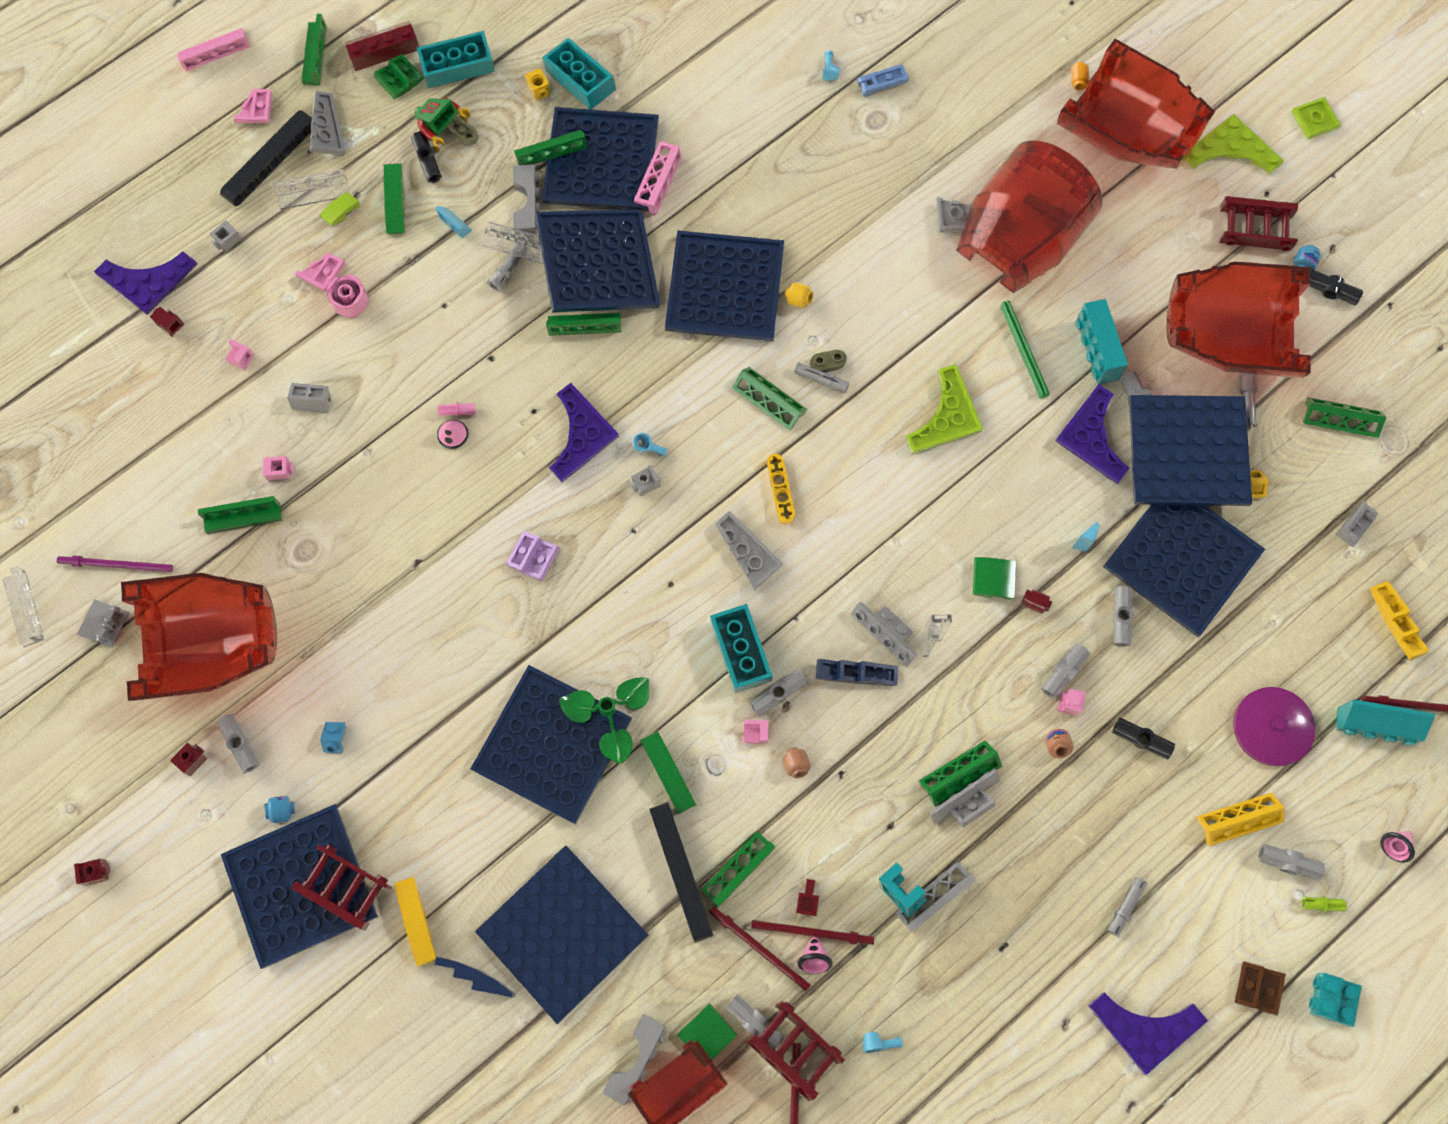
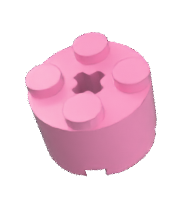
M349 274L343 277L338 276L331 280L327 287L328 299L339 315L356 318L366 309L369 297L357 277Z

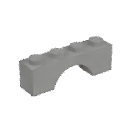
M534 165L513 166L515 190L527 197L524 207L513 213L516 238L537 237L538 228L535 215L536 212H540V204L537 203V198H540V190L537 187V183L540 182L539 172H536Z
M642 1014L633 1032L640 1046L639 1059L631 1070L622 1073L613 1072L602 1092L603 1094L624 1106L627 1102L631 1103L637 1093L634 1088L637 1082L642 1083L647 1073L644 1068L647 1062L652 1063L657 1053L654 1050L658 1042L662 1043L667 1034L664 1031L665 1025Z

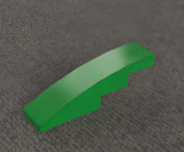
M402 163L384 164L383 182L386 234L406 233L404 221L405 193Z
M656 731L641 739L640 741L677 813L680 814L695 806L696 803L659 732Z

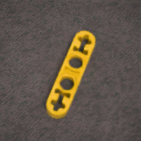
M771 454L767 459V469L778 520L784 525H789L795 519V510L784 460L779 454ZM773 460L779 462L778 471L776 472L774 464H771ZM781 476L784 478V483L778 485L774 482V478ZM784 493L788 496V500L780 502L777 499L778 495ZM787 506V513L791 514L789 516V519H786L785 516H783V507Z

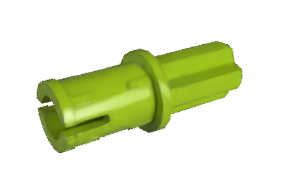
M1303 896L1302 905H1305L1303 910H1321L1323 913H1326L1327 911L1344 912L1347 908V903L1343 899L1326 898V896L1321 898Z

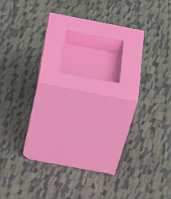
M230 339L228 343L232 349L226 357V361L245 370L254 354L249 347Z
M744 720V743L768 744V720Z

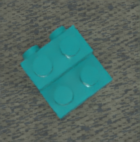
M1317 973L1313 980L1314 994L1309 1000L1310 1014L1354 1027L1362 985L1327 973Z

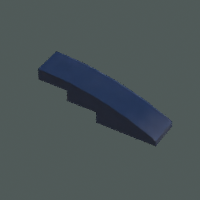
M818 659L816 679L854 684L897 686L898 666L866 661L853 662Z
M436 956L434 965L454 968V978L473 981L471 990L515 997V992L485 972L458 961Z

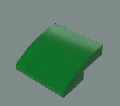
M403 54L388 60V66L374 71V78L393 99L404 95L423 80V76Z
M975 557L973 595L986 598L994 596L1008 600L1014 599L1016 561Z
M710 1003L677 1034L704 1067L738 1035Z

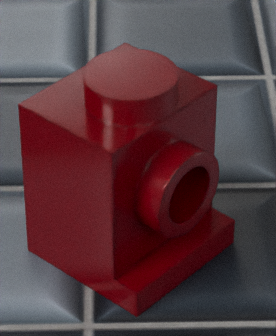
M161 307L156 308L150 316L155 324L171 337L184 325L182 320L169 309L165 311Z
M99 858L74 864L76 884L86 886L109 880L110 866L105 859Z

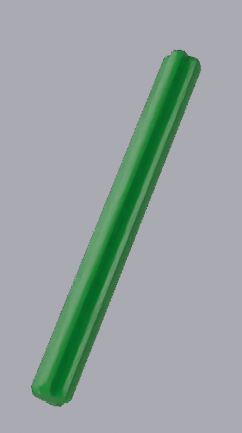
M1004 301L1000 305L1039 398L1044 399L1049 396L1050 392L1010 301Z

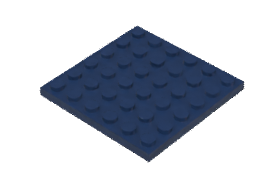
M555 107L550 139L581 130L584 132L587 148L547 160L542 202L648 211V206L637 204L634 202V199L655 154L659 115ZM652 179L647 182L649 186H651ZM650 193L642 194L640 199L649 200Z
M642 209L536 212L535 217L552 313L660 307Z
M677 230L665 331L774 341L784 240Z
M1130 395L1134 504L1252 505L1245 396Z
M1150 505L1104 564L1103 568L1195 636L1200 637L1265 551V548L1205 505Z
M528 665L470 769L576 825L610 762V759L601 753L599 747L602 736L606 733H612L608 717L601 715L599 709L591 712V718L587 722L577 723L570 720L564 714L559 698L578 690ZM595 699L594 707L599 703V700ZM617 709L612 715L615 732L621 729L627 730L632 721V717Z
M336 804L221 854L260 969H265L356 928L354 925L291 889L296 881L303 883L304 880L308 879L324 852L317 849L318 845L325 847L328 844L337 849V855L360 867ZM330 857L315 881L313 890L318 893L321 890L324 891L341 862ZM347 867L331 894V901L337 903L342 900L358 872ZM363 879L348 904V911L353 914L360 909L369 894L365 879ZM372 903L365 915V921L367 922L378 918L374 903Z
M566 845L475 931L557 1025L649 936Z

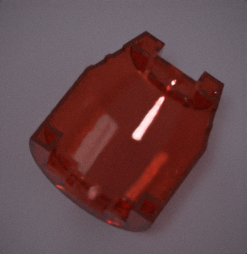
M1115 38L1106 49L1098 70L1090 79L1086 90L1076 102L1070 98L1061 109L1057 125L1119 161L1178 169L1198 142L1215 111L1201 97L1197 98L1191 92L1192 88L1189 85L1185 86L1179 80L1180 76L1176 72Z
M1036 140L1022 142L1014 148L973 199L956 251L969 261L972 260L976 253L1004 273L999 283L1015 293L1040 275L1042 276L1053 267H1057L1101 211L1103 199L1099 185L1090 171L1078 159L1060 147Z
M1234 261L1219 267L1217 265L1212 266L1206 270L1200 271L1198 269L1177 274L1171 289L1167 309L1166 333L1170 347L1223 372L1293 378L1307 377L1311 373V355L1299 354V349L1294 348V320L1299 315V297L1310 285V267Z
M206 573L121 582L122 602L134 606L135 625L141 627L143 664H137L138 680L127 681V698L129 702L214 692L273 663L277 651L276 617L271 597L263 585Z

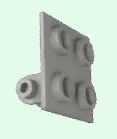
M94 599L77 635L113 647L130 612Z

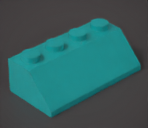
M1353 699L1338 707L1336 730L1343 731V734L1350 736L1360 734L1364 735L1363 737L1367 739H1376L1378 737L1383 738L1385 742L1395 743L1401 741L1407 746H1417L1418 743L1425 741L1434 721L1435 713Z

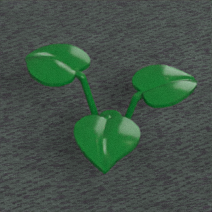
M638 677L623 682L616 691V696L621 701H616V699L610 697H603L596 704V707H594L595 699L593 695L585 690H578L559 698L564 714L570 720L577 723L589 721L591 712L599 709L601 715L608 717L612 733H606L602 736L599 742L601 753L618 764H622L628 759L633 746L632 737L625 729L615 732L612 715L616 710L615 704H626L631 710L640 709L646 705L649 699L648 678Z

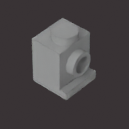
M227 220L209 233L213 238V245L218 250L222 248L225 252L238 241H243L238 231Z
M652 465L631 476L632 482H630V485L634 492L638 491L640 496L661 486Z

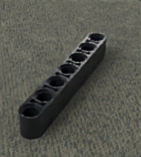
M303 110L297 111L224 184L220 190V195L232 205L239 206L311 133L312 117Z
M666 802L649 808L693 941L697 943L711 938L714 935L669 803Z

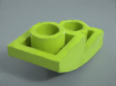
M346 192L331 202L320 213V217L332 227L345 220L346 213L360 207L359 201L349 192Z

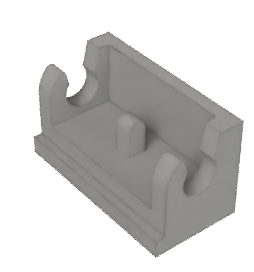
M291 383L287 399L292 410L328 413V401H331V395L328 386Z
M1363 501L1355 508L1335 535L1351 547H1354L1376 519L1377 511Z

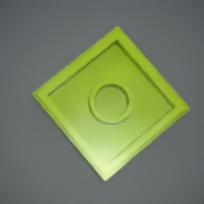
M1325 97L1295 107L1291 111L1307 140L1339 129L1341 126Z

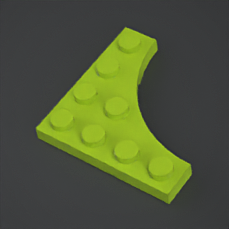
M1235 114L1231 115L1182 156L1194 169L1216 157L1225 156V158L1234 159L1241 157L1251 160V163L1259 166L1268 174H1271L1284 162L1275 151Z
M956 364L938 370L941 382V400L933 418L917 431L906 435V440L912 454L983 431Z

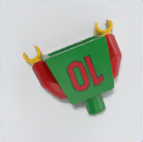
M447 97L440 99L430 98L422 107L418 106L415 109V117L418 120L417 125L420 132L429 141H433L435 150L439 152L438 144H442L445 147L444 140L435 136H439L458 113L460 118L466 122L467 116L470 117V110L468 108L461 109L458 104Z

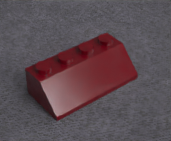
M410 21L344 42L355 72L386 62L402 54L407 55L416 52L417 47H419Z

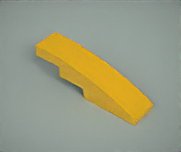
M1389 581L1371 587L1370 591L1388 628L1408 659L1413 660L1426 655L1429 649L1418 635L1420 630L1410 618L1409 608Z
M415 876L394 883L416 966L436 960L437 954L431 939L432 934L427 922L426 910Z

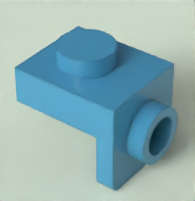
M325 722L320 738L324 753H343L342 741L346 731L345 722Z

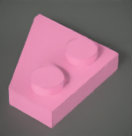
M253 89L249 98L243 103V109L240 114L234 116V121L236 123H269L273 95L271 89Z
M328 253L322 256L320 260L309 264L310 267L304 271H297L295 275L299 279L327 292L329 283L338 276L345 266V262Z

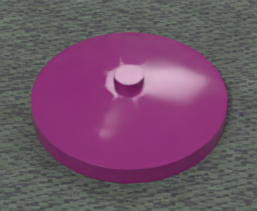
M1278 687L1257 689L1242 699L1234 714L1233 728L1237 742L1249 757L1261 764L1275 767L1292 764L1303 758L1313 745L1316 733L1313 715L1300 697L1286 689Z

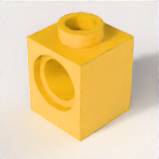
M541 68L525 74L527 86L535 100L545 98L551 94L550 84Z

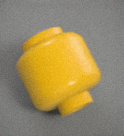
M793 283L786 289L785 297L789 305L805 308L812 303L814 294L809 285Z

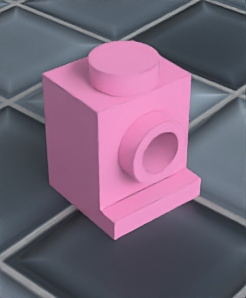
M286 456L263 458V476L269 482L290 479V474L294 473V465Z
M1074 689L1061 692L1057 711L1074 716L1079 715L1083 709L1086 693Z

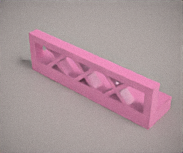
M240 28L177 53L178 59L186 72L249 48L250 45L243 29Z
M659 142L635 196L634 202L648 206L650 214L657 215L682 155L679 146ZM662 148L670 150V153L663 157L660 154ZM662 162L663 168L655 171V165ZM656 177L657 182L649 186L648 180ZM647 192L651 195L649 200L640 199L642 194Z

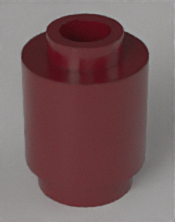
M1027 589L1021 603L1026 608L1043 614L1044 611H1049L1052 601L1049 600L1050 596L1033 589L1032 591Z

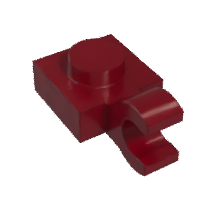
M807 879L805 893L799 892L796 913L817 916L819 896L813 895L815 880Z

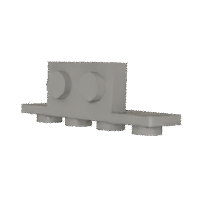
M862 602L856 605L851 615L907 667L917 656L904 643L912 635L913 631L886 606L874 614Z
M993 769L990 772L984 773L980 779L974 783H969L965 789L957 794H953L946 802L935 806L930 812L932 822L936 825L949 815H952L964 828L995 807L994 800L987 794L986 790L1000 781L997 770Z

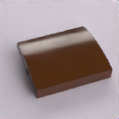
M1243 961L1234 1003L1278 1016L1286 974Z

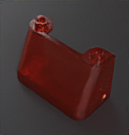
M698 1040L687 1042L682 1046L684 1051L648 1080L644 1082L638 1080L630 1086L632 1091L628 1095L647 1124H679L729 1085Z

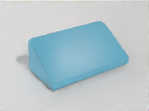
M441 206L436 207L438 217L461 238H464L472 231L450 209Z
M1096 522L1084 532L1073 548L1084 552L1088 551L1096 540L1100 524Z

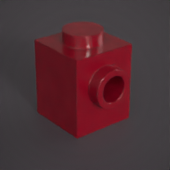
M186 743L170 761L184 774L192 776L208 758L203 754L205 750L198 744L191 745Z

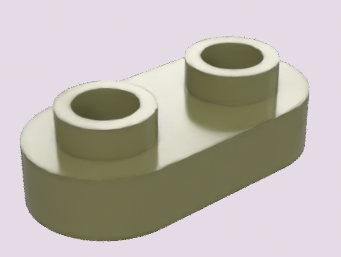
M455 117L447 126L449 133L465 145H473L478 141L476 129L460 117Z
M842 350L817 353L812 356L810 367L822 372L838 370L845 366L847 356ZM839 356L841 359L836 360L834 357Z

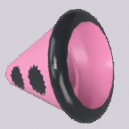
M458 420L445 421L438 428L437 439L445 448H459L468 439V428L463 422Z
M1411 831L1388 832L1381 837V848L1390 859L1400 863H1407L1414 859L1415 849L1413 833Z
M813 937L802 956L798 959L797 964L805 972L823 973L831 969L833 961L826 953L819 939Z

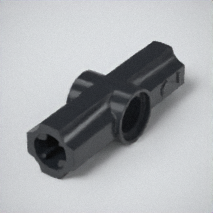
M420 131L415 132L411 136V140L427 182H439L442 175L429 141Z
M1310 270L1304 280L1305 285L1321 291L1324 297L1332 300L1338 298L1354 306L1358 304L1363 295V290L1344 283L1345 280L1338 275L1328 276L1316 270Z
M1121 717L1118 718L1112 731L1113 734L1133 743L1137 748L1146 749L1166 760L1170 758L1175 749V743L1154 734L1149 728H1142ZM1140 734L1147 737V743L1140 740Z

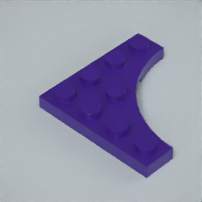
M182 251L172 260L147 269L124 268L106 259L94 273L148 315L198 264Z
M571 382L557 393V397L563 403L569 417L570 425L567 446L555 463L549 467L550 471L561 483L619 437L616 430Z
M1098 384L1055 442L1118 484L1129 470V467L1117 457L1114 451H1111L1107 443L1104 416L1114 394Z
M1103 992L1088 1005L1144 1075L1150 1073L1208 1022L1195 1004H1190L1185 1009L1169 1016L1146 1017L1122 1008Z

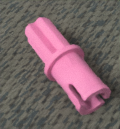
M456 402L455 404L438 405V414L440 416L456 415V417L468 414L475 415V403L458 404Z

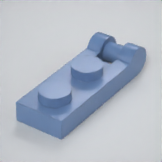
M903 64L861 76L857 79V83L862 88V95L867 97L874 92L907 83L909 77Z

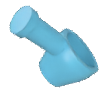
M832 51L825 52L823 80L826 81L836 80L839 77L840 68L832 64Z
M639 433L633 439V447L639 452L651 450L663 457L667 452V448L652 443L651 437L646 433ZM638 441L643 443V447L638 445Z
M877 1032L864 1034V1053L878 1052L896 1047L902 1048L901 1037L881 1040Z

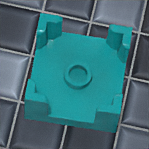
M896 862L879 878V883L884 893L910 918L927 902L924 897L926 892L917 885L907 895L899 886L905 878L901 875L903 868Z

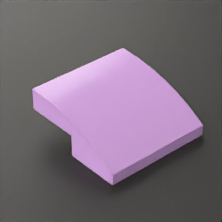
M523 531L506 565L543 582L560 548L557 545L541 540L538 536Z

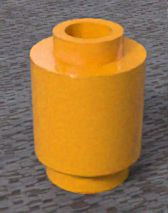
M1077 62L1071 67L1072 85L1075 90L1086 89L1090 82L1089 66L1084 62Z

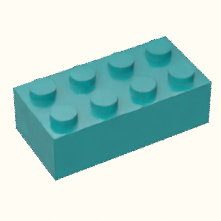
M484 30L417 47L428 89L495 72Z
M569 37L542 57L546 72L589 110L616 91L614 76Z
M1106 299L1084 303L1075 324L1081 333V343L1087 351V361L1092 366V376L1096 379L1097 384L1118 381L1126 370L1128 363Z
M744 604L710 615V622L734 692L738 693L771 682L773 676L748 605Z

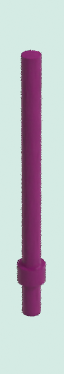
M78 555L57 557L58 564H71L73 567H82L84 565L162 572L173 571V565L92 559L83 558V556Z

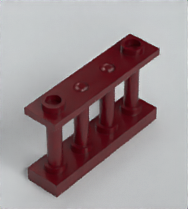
M1226 196L1220 205V212L1228 213V228L1219 239V243L1230 246L1242 245L1291 251L1298 242L1297 238H1289L1290 219L1298 211V203ZM1235 213L1246 215L1245 233L1235 232ZM1253 215L1264 217V235L1253 234ZM1272 217L1282 219V237L1271 236Z
M328 844L325 847L318 845L317 849L324 852L308 879L304 880L303 883L296 881L291 889L360 930L366 931L370 923L365 921V915L381 888L383 887L388 890L392 888V886L387 884L389 880L379 874L375 877L337 855V849ZM330 857L341 863L324 891L321 890L318 893L313 890L315 887L314 883ZM347 867L358 873L342 900L335 903L330 900L331 894ZM366 877L375 882L360 909L353 914L348 911V904Z
M780 1001L775 1005L780 1012L761 1035H750L746 1043L807 1101H813L819 1094L815 1090V1084L833 1061L836 1064H841L845 1059L841 1056L842 1053L837 1047L830 1046L794 1012L795 1008L790 1003ZM787 1017L795 1027L778 1049L772 1050L767 1045L769 1043L768 1039ZM803 1032L811 1042L796 1061L788 1065L783 1060V1055ZM819 1047L827 1056L811 1077L804 1080L799 1075V1070L815 1049Z

